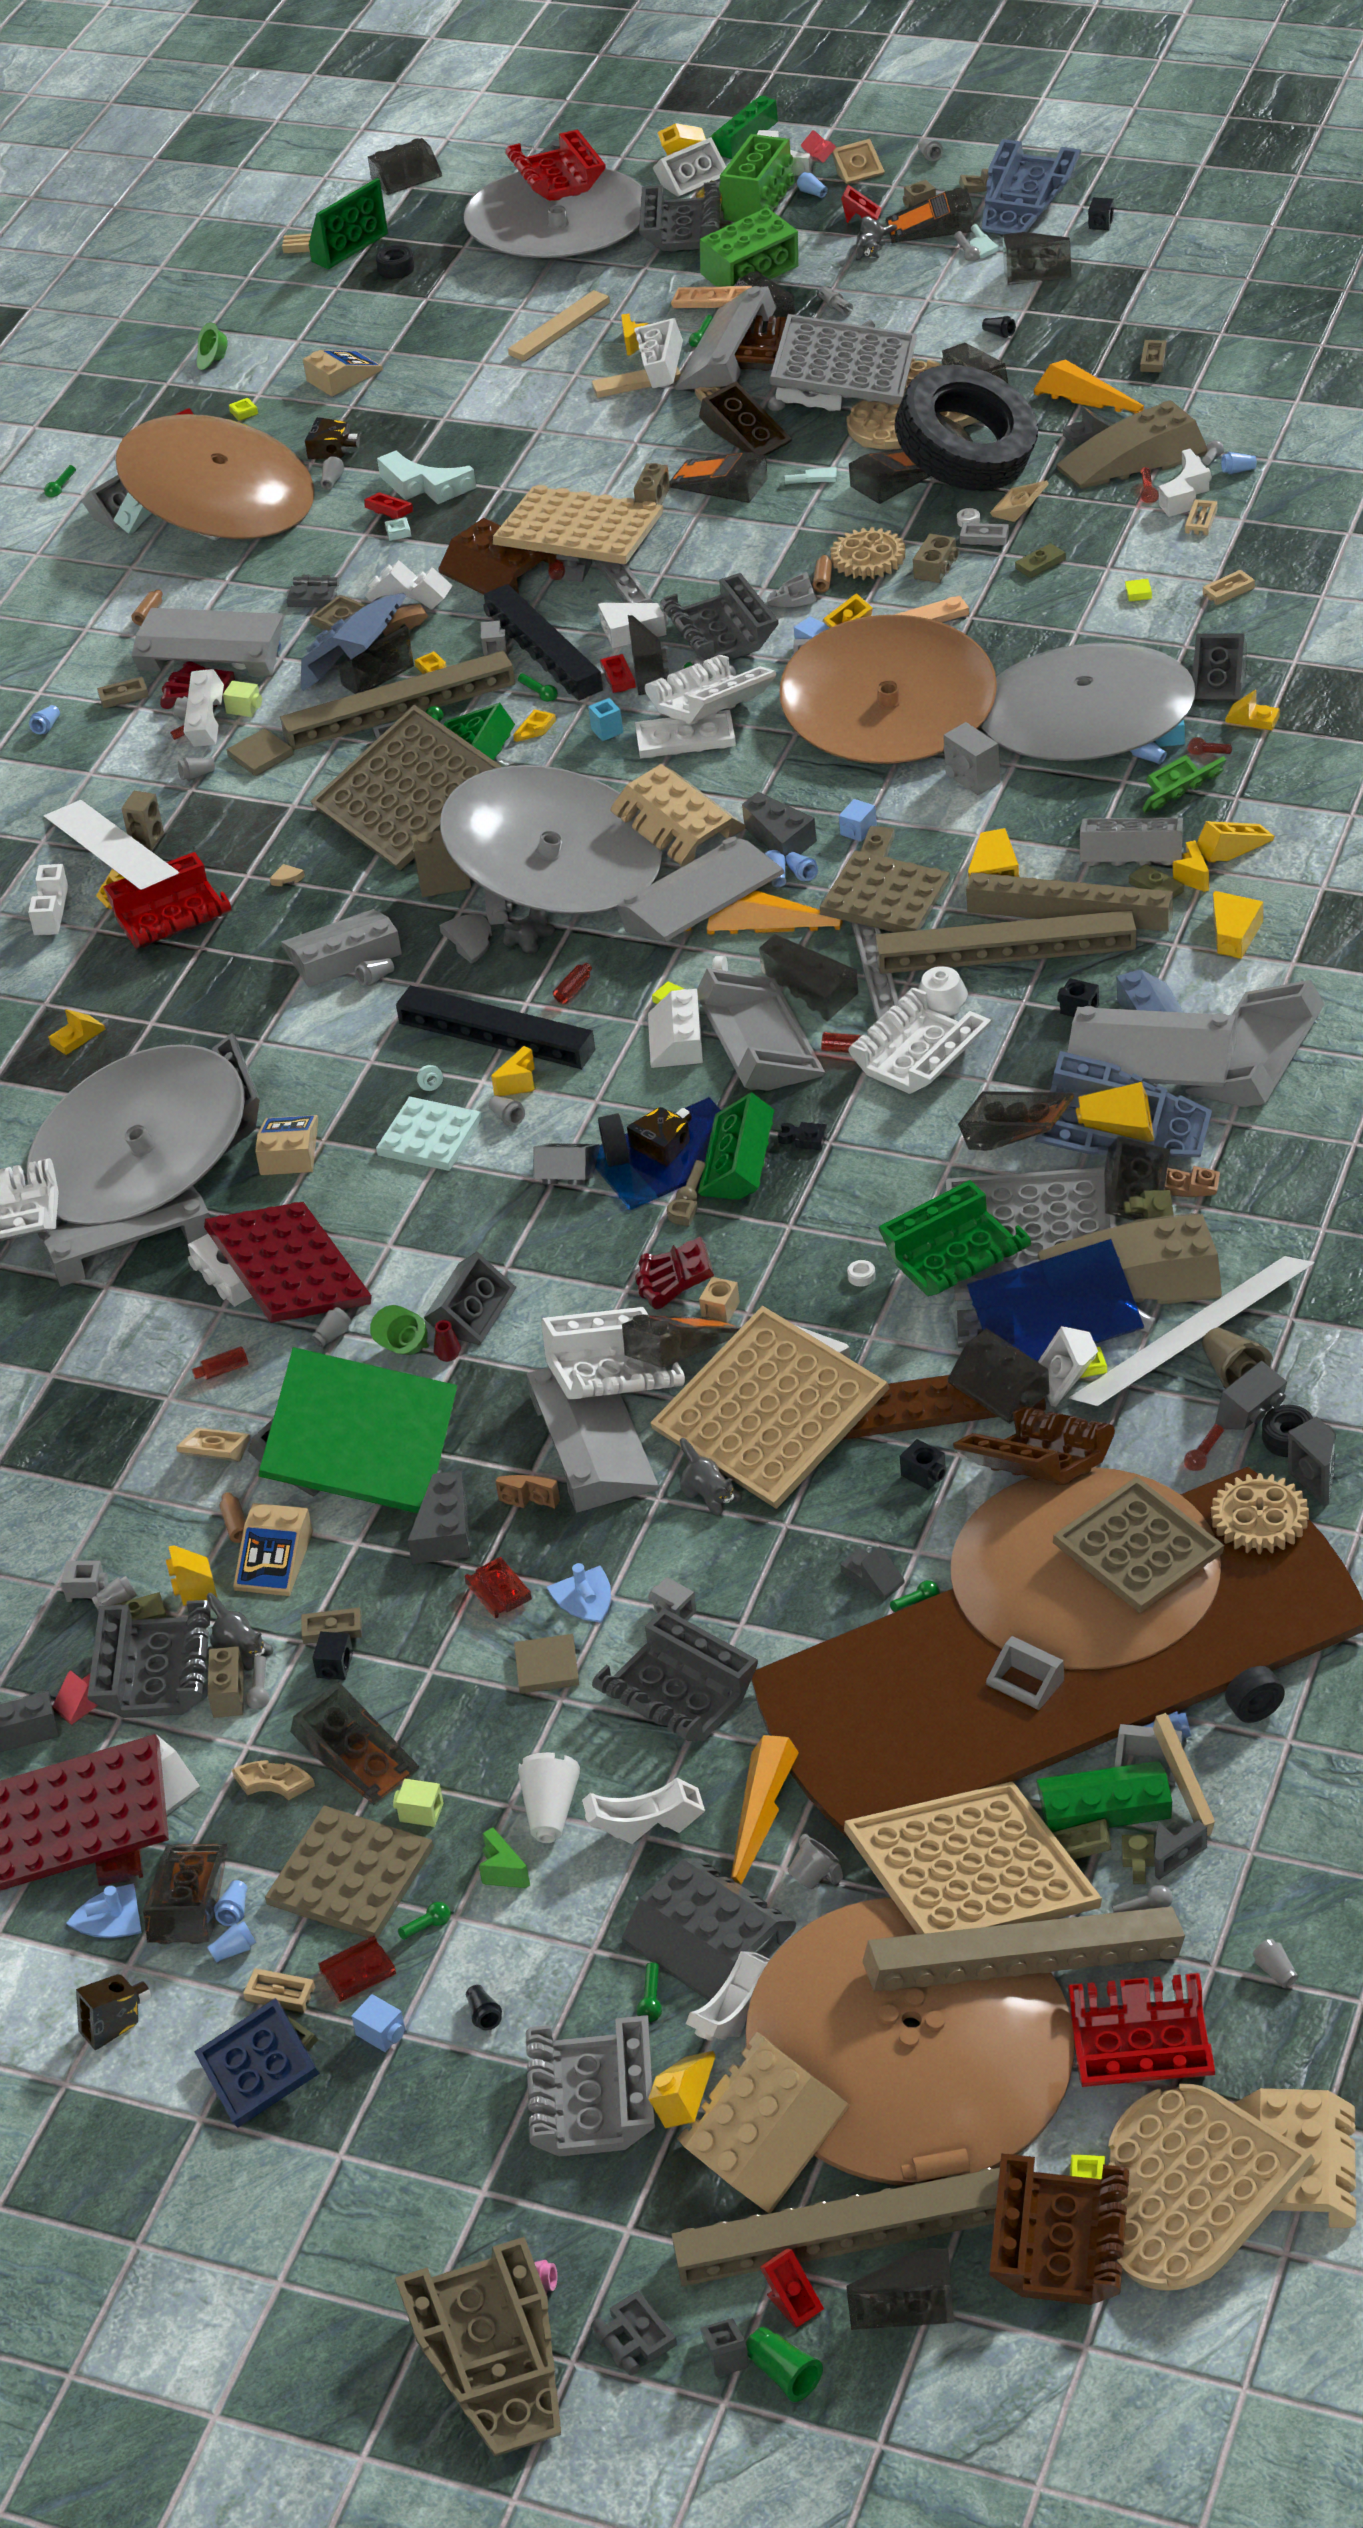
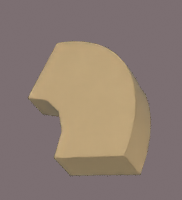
M268 1760L247 1763L232 1769L233 1777L247 1795L259 1791H272L290 1800L315 1787L314 1779L307 1772L290 1763L283 1765L269 1763Z

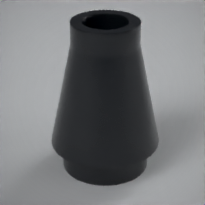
M1009 316L985 318L982 322V329L1007 338L1014 334L1016 323Z
M481 1985L469 1987L465 1995L468 2000L472 2023L481 2030L494 2029L500 2024L502 2019L501 2006L484 1991Z

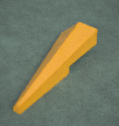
M1066 359L1050 364L1034 388V395L1040 396L1043 393L1051 394L1052 399H1059V396L1071 400L1072 403L1101 409L1104 406H1113L1116 412H1122L1125 409L1135 414L1144 410V405Z
M755 890L711 915L708 919L706 930L709 935H714L715 931L729 930L730 934H738V930L754 929L755 933L794 932L796 927H809L810 931H818V927L834 926L835 930H840L843 922L841 919L820 915L819 909Z
M763 1735L751 1753L731 1879L742 1885L779 1811L774 1801L799 1754L789 1737Z

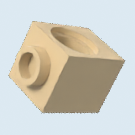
M711 1277L699 1298L701 1317L728 1323L740 1303L738 1283Z

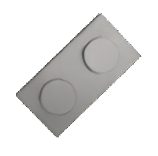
M963 523L960 533V544L1006 545L1009 524Z

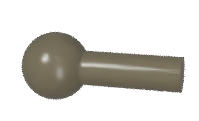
M695 1161L686 1185L681 1187L676 1193V1200L697 1201L695 1189L704 1170V1162Z

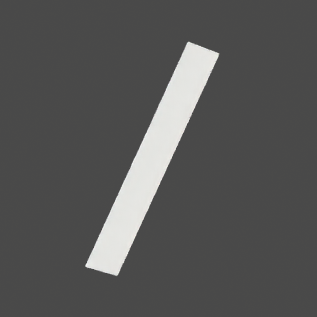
M82 800L44 815L45 818L140 890L179 873Z
M1287 1256L1282 1257L1070 1396L1069 1399L1099 1406L1205 1336L1208 1331L1217 1328L1315 1262Z

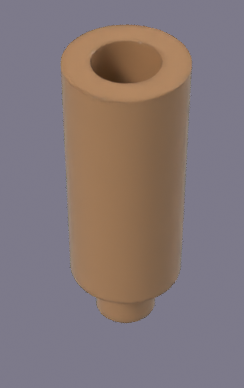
M827 555L821 556L816 561L813 588L820 593L826 592L830 586L833 563Z
M155 590L146 595L131 615L132 621L135 624L141 626L151 608H158L162 604V591Z
M227 1492L222 1495L219 1507L230 1540L234 1543H241L246 1519L239 1499L234 1497L232 1493Z
M963 2148L912 2158V2164L901 2166L903 2179L915 2177L916 2182H922L951 2175L970 2173L967 2151Z

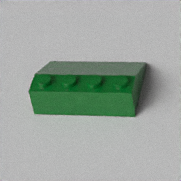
M379 178L372 180L316 213L309 240V250L313 263L329 270L388 234Z
M499 702L445 721L444 726L494 761L495 757L502 751L501 747L504 742L511 736L510 733L515 723Z

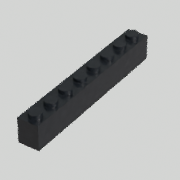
M506 584L484 594L485 604H483L485 614L494 621H500V626L505 629L511 639L513 638L521 649H525L531 658L542 666L545 672L548 671L554 680L566 689L568 694H572L580 701L603 691L601 671L511 586Z
M410 985L396 1003L399 1024L514 1053L525 1046L532 1049L534 1058L581 1070L596 1050L593 1030Z

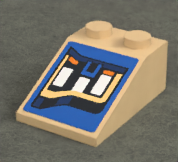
M319 350L303 358L306 381L332 397L383 370V366L358 351Z
M318 1115L265 1118L257 1134L255 1151L260 1175L313 1172Z
M252 1503L244 1525L233 1586L234 1591L291 1595L313 1534L308 1508Z

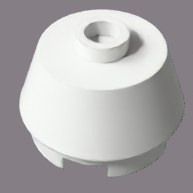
M949 967L929 969L923 974L918 987L919 990L927 993L928 1009L947 1017L959 1013L960 1007L966 1002L968 991L958 972Z

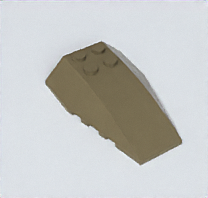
M1169 400L1149 409H1144L1111 425L1072 451L1057 463L1056 467L1080 489L1109 483L1110 478L1114 477L1123 480L1129 478V474L1141 472L1142 475L1152 473L1154 468L1161 467L1162 470L1171 469L1182 464L1183 450L1191 449L1196 456L1201 457L1206 455L1207 446L1196 420L1173 401Z
M1188 1213L1138 1219L1062 1242L1039 1251L1037 1255L1052 1297L1089 1299V1295L1102 1296L1103 1300L1114 1301L1115 1297L1131 1298V1302L1155 1299L1158 1304H1172L1221 1298L1222 1296L1218 1253L1203 1214Z
M525 2237L493 2246L490 2259L431 2277L428 2267L395 2277V2282L417 2343L495 2457L561 2435L551 2328L548 2315V2299Z

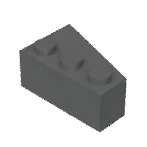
M760 792L755 793L742 804L745 829L760 843L763 842L768 847V851L778 850L786 858L791 852L802 854L817 842L814 817Z
M462 1470L432 1475L408 1539L412 1564L470 1557L466 1492Z

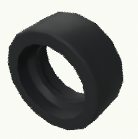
M619 1113L598 1117L601 1141L608 1166L612 1167L629 1163V1152Z

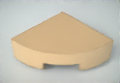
M283 864L270 877V883L273 886H283V883L292 881L297 883L305 877L304 870Z

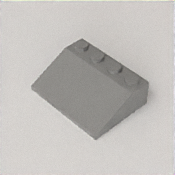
M1183 818L1082 819L1080 829V862H1086L1088 866L1101 865V862H1111V865L1122 866L1126 865V862L1136 861V865H1151V861H1162V865H1173V861L1182 860Z
M374 909L281 942L283 949L308 988L354 972L355 967L362 961L393 958L402 954L397 929L389 917Z

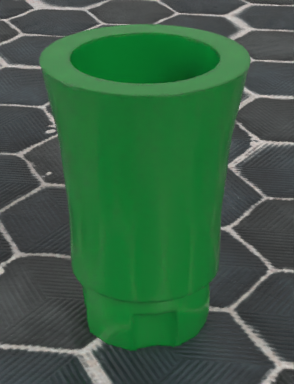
M766 2327L758 2328L748 2337L746 2341L747 2356L779 2386L790 2401H801L816 2388L823 2373V2365L820 2360L802 2352L779 2334H774Z

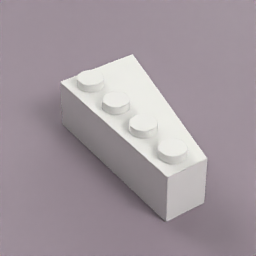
M675 318L634 328L644 368L652 388L670 386L674 382L683 343Z

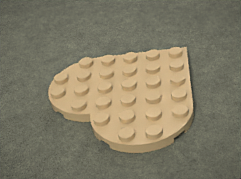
M912 358L905 392L915 376L926 369L942 364L932 360H927V363H925L924 361H915V358ZM864 399L859 401L851 408V413L846 418L849 435L865 448L902 450L896 437L894 425L899 404L888 405L885 402H868ZM940 412V414L956 422L961 427L980 422L962 413Z
M1179 2084V2088L1163 2092L1159 2088L1144 2095L1134 2102L1119 2118L1112 2131L1108 2145L1111 2149L1109 2165L1125 2167L1130 2172L1128 2197L1121 2201L1127 2208L1123 2246L1124 2254L1122 2258L1117 2259L1118 2263L1122 2265L1123 2271L1132 2280L1155 2290H1179L1210 2279L1229 2261L1315 2163L1314 2157L1299 2145L1206 2087L1194 2084Z

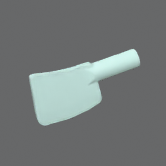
M977 224L971 226V231L976 238L970 241V245L980 250V258H985L999 251L998 245L984 234Z
M837 467L809 469L805 471L806 474L784 475L785 484L836 482Z

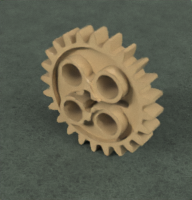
M871 527L869 531L862 528L861 532L854 529L853 534L844 533L845 538L838 537V542H833V547H831L833 568H838V573L845 572L846 577L853 574V579L858 576H862V580H865L867 576H870L872 579L875 578V575L884 577V572L892 574V569L898 570V565H903V559L906 558L903 539L898 538V534L891 535V530L884 533L883 528H880L878 531H874V527Z
M1261 1473L1258 1474L1257 1479H1252L1249 1474H1246V1481L1236 1477L1235 1485L1225 1483V1491H1217V1498H1213V1507H1211L1212 1526L1217 1528V1536L1224 1535V1543L1234 1541V1549L1244 1545L1246 1553L1253 1547L1256 1548L1258 1554H1261L1263 1548H1267L1270 1553H1273L1274 1546L1284 1550L1285 1542L1295 1544V1536L1302 1537L1303 1529H1307V1520H1309L1307 1499H1303L1302 1491H1295L1294 1483L1285 1486V1478L1276 1482L1274 1481L1273 1474L1268 1479H1263Z

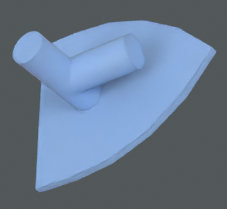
M577 1563L572 1567V1577L547 1586V1590L559 1607L573 1616L601 1623L608 1612L611 1601V1587L601 1566L585 1571L583 1564Z
M134 1883L116 1888L114 1886H107L104 1892L89 1899L78 1908L66 1924L80 1933L99 1938H118L142 1933Z

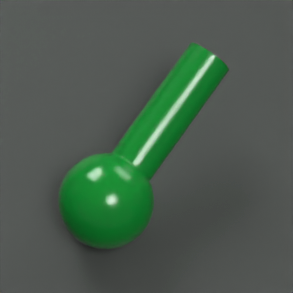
M706 315L699 330L690 335V346L697 347L713 318L711 315Z
M69 465L55 482L47 483L44 487L45 495L47 497L60 495L62 486L76 472V468Z
M523 673L519 675L518 682L538 693L542 701L549 702L558 697V691L554 686H543Z
M431 706L425 712L438 722L444 717L442 709L437 706Z
M923 1581L918 1585L916 1591L891 1601L890 1608L893 1612H897L940 1594V1589L933 1581Z
M443 1902L430 1904L425 1915L398 1929L399 1936L405 1940L431 1925L441 1926L446 1924L451 1918L450 1908Z
M657 1963L646 1964L644 1998L638 2003L636 2009L637 2016L648 2015L649 2022L656 2021L662 2014V2006L657 2000L659 1964Z

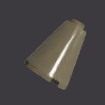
M1222 1328L1211 1329L1206 1333L1202 1341L1203 1349L1225 1389L1260 1361H1263L1269 1367L1271 1366V1360L1273 1361V1356L1263 1345Z

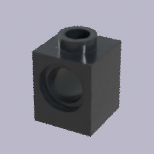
M1093 197L1088 209L1089 229L1110 230L1114 220V198Z
M1069 978L1065 986L1059 989L1057 995V1002L1060 1003V1014L1074 1017L1077 1007L1092 1006L1098 1008L1099 985Z
M916 1439L899 1456L901 1476L927 1490H930L937 1482H940L946 1474L945 1453L919 1439Z
M320 1631L312 1657L317 1678L346 1680L353 1656L349 1633Z

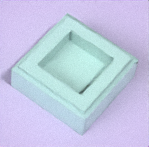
M406 517L385 522L389 541L411 537V530Z

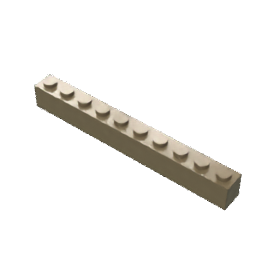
M503 650L280 716L283 736L288 745L293 750L398 720L413 705L426 711L431 706L441 707L515 685L513 665Z
M1131 910L875 934L876 957L880 974L927 970L934 967H959L1136 950V927Z
M1171 1906L872 1939L867 1942L862 1962L874 1992L894 1991L902 1988L927 1987L937 1984H956L961 1981L988 1980L990 1978L1008 1976L1017 1977L1025 1974L1049 1973L1069 1969L1078 1970L1087 1967L1110 1966L1131 1962L1139 1963L1157 1959L1167 1960L1179 1956L1185 1934Z
M986 2168L979 2172L961 2176L951 2175L941 2180L917 2182L911 2186L896 2189L886 2188L876 2193L852 2195L846 2199L831 2202L822 2201L811 2206L796 2209L787 2208L776 2213L752 2215L746 2219L731 2222L722 2221L711 2226L696 2229L687 2228L681 2232L672 2233L681 2287L761 2271L760 2266L785 2249H792L797 2260L801 2263L994 2224L1000 2168Z

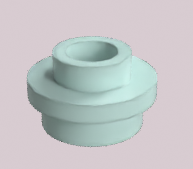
M433 1065L422 1067L417 1075L418 1085L426 1091L437 1089L443 1081L441 1070ZM430 1076H434L433 1080L427 1082V1079Z

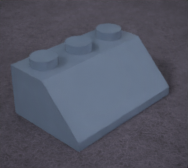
M1143 970L1117 976V1000L1122 1009L1184 1013L1166 982Z

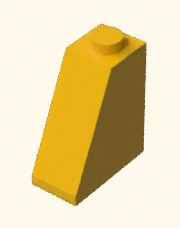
M1005 828L980 833L968 869V879L971 873L1019 877V864Z
M1214 891L1213 917L1217 954L1243 958L1263 923V901Z
M1142 1082L1078 1097L1080 1107L1076 1108V1115L1079 1124L1084 1123V1126L1087 1128L1146 1142L1154 1141L1148 1096Z

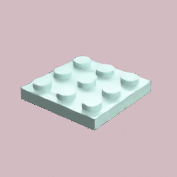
M409 1096L377 1145V1155L450 1171L481 1122V1112Z

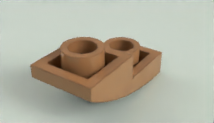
M421 604L398 608L396 613L391 615L392 619L386 623L387 626L382 632L387 636L398 631L404 623L410 630L421 625L428 615Z
M1193 1166L1191 1173L1164 1167L1159 1190H1170L1171 1195L1182 1197L1216 1195L1220 1172Z
M509 1475L498 1477L495 1481L499 1501L508 1505L525 1508L530 1500L539 1505L555 1508L560 1501L558 1484L553 1479L529 1475Z

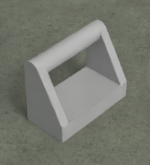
M1011 1636L1000 1652L986 1680V1685L1040 1710L1063 1683L1064 1663L1062 1659ZM1012 1666L1043 1681L1037 1695H1034L1001 1678Z
M1120 1724L1114 1767L1123 1766L1125 1754L1165 1758L1153 1728ZM1175 1730L1182 1745V1731ZM1170 1771V1774L1166 1773L1169 1786L1176 1787V1781L1172 1772Z

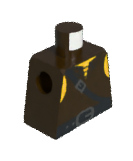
M316 417L305 439L308 459L342 458L348 447H359L360 435L350 434L347 422Z
M663 1107L656 1108L627 1126L629 1147L666 1167L669 1166L690 1141L688 1123L692 1120L691 1114L685 1108H681L675 1114Z
M116 1974L76 1989L78 2031L95 2051L138 2023V2004L151 1998V1993L146 1983L141 1981L131 1986L122 1975Z

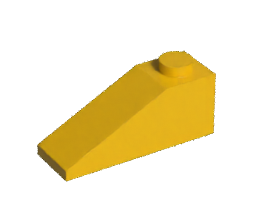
M1206 821L1197 845L1205 860L1216 863V861H1229L1273 841L1275 836L1260 824Z
M714 2051L684 2057L655 2077L648 2099L665 2128L695 2122L716 2057Z

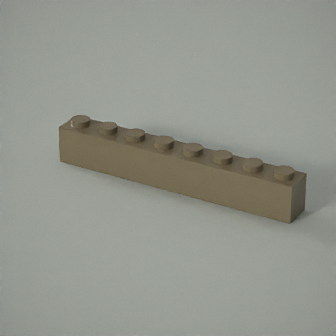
M971 873L966 887L967 912L1045 919L1131 910L1136 929L1169 932L1173 918L1172 891L985 873Z

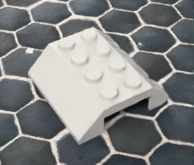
M717 655L705 660L703 666L697 663L668 675L667 681L664 678H660L645 685V692L659 713L670 716L671 719H680L687 724L698 723L701 718L715 716L718 714V711L734 708L740 702L751 701L755 696L763 694L776 677V671L759 666L740 675L732 676L730 673L729 657Z
M911 988L898 1001V1006H892L889 1011L867 1030L869 1037L862 1035L849 1047V1053L867 1076L911 1094L933 1082L992 1023L990 1019L971 1011L959 1022L928 1009L927 993L917 988Z
M50 1158L39 1160L38 1165L35 1161L29 1163L28 1170L32 1182L29 1185L25 1184L21 1166L16 1165L12 1169L11 1167L0 1169V1241L56 1229L59 1191L54 1166Z
M644 1307L542 1318L541 1324L546 1363L568 1399L683 1386L685 1383V1376L678 1362H674L672 1370L667 1371L650 1344L654 1323Z

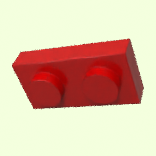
M380 492L364 499L365 508L373 510L377 514L390 516L392 519H400L413 512L412 503Z
M623 654L600 659L601 668L613 693L636 688L635 679Z

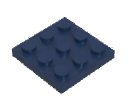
M276 1998L194 2051L230 2119L237 2128L320 2074L283 2007Z

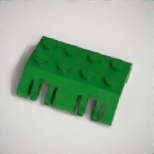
M971 1180L879 1226V1231L896 1266L928 1297L937 1295L957 1285V1282L966 1280L1003 1261V1258L1010 1257L1031 1246L1029 1235L1019 1225L1015 1226L1016 1235L1013 1236L987 1211L986 1194Z

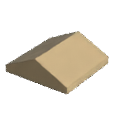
M870 139L837 147L832 152L837 174L845 184L885 173Z
M1047 480L1011 488L990 512L992 517L1015 522L1048 486Z
M196 1428L176 1448L177 1452L188 1456L240 1462L250 1440V1434Z

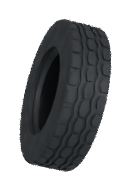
M940 365L926 369L915 376L904 393L894 424L899 445H901L906 456L917 467L938 481L950 486L973 491L994 490L1014 482L1024 471L1038 437L1036 416L1027 400L1014 387L989 372L962 365ZM957 412L971 416L986 425L993 432L997 441L983 444L962 439L948 431L939 422L935 413Z

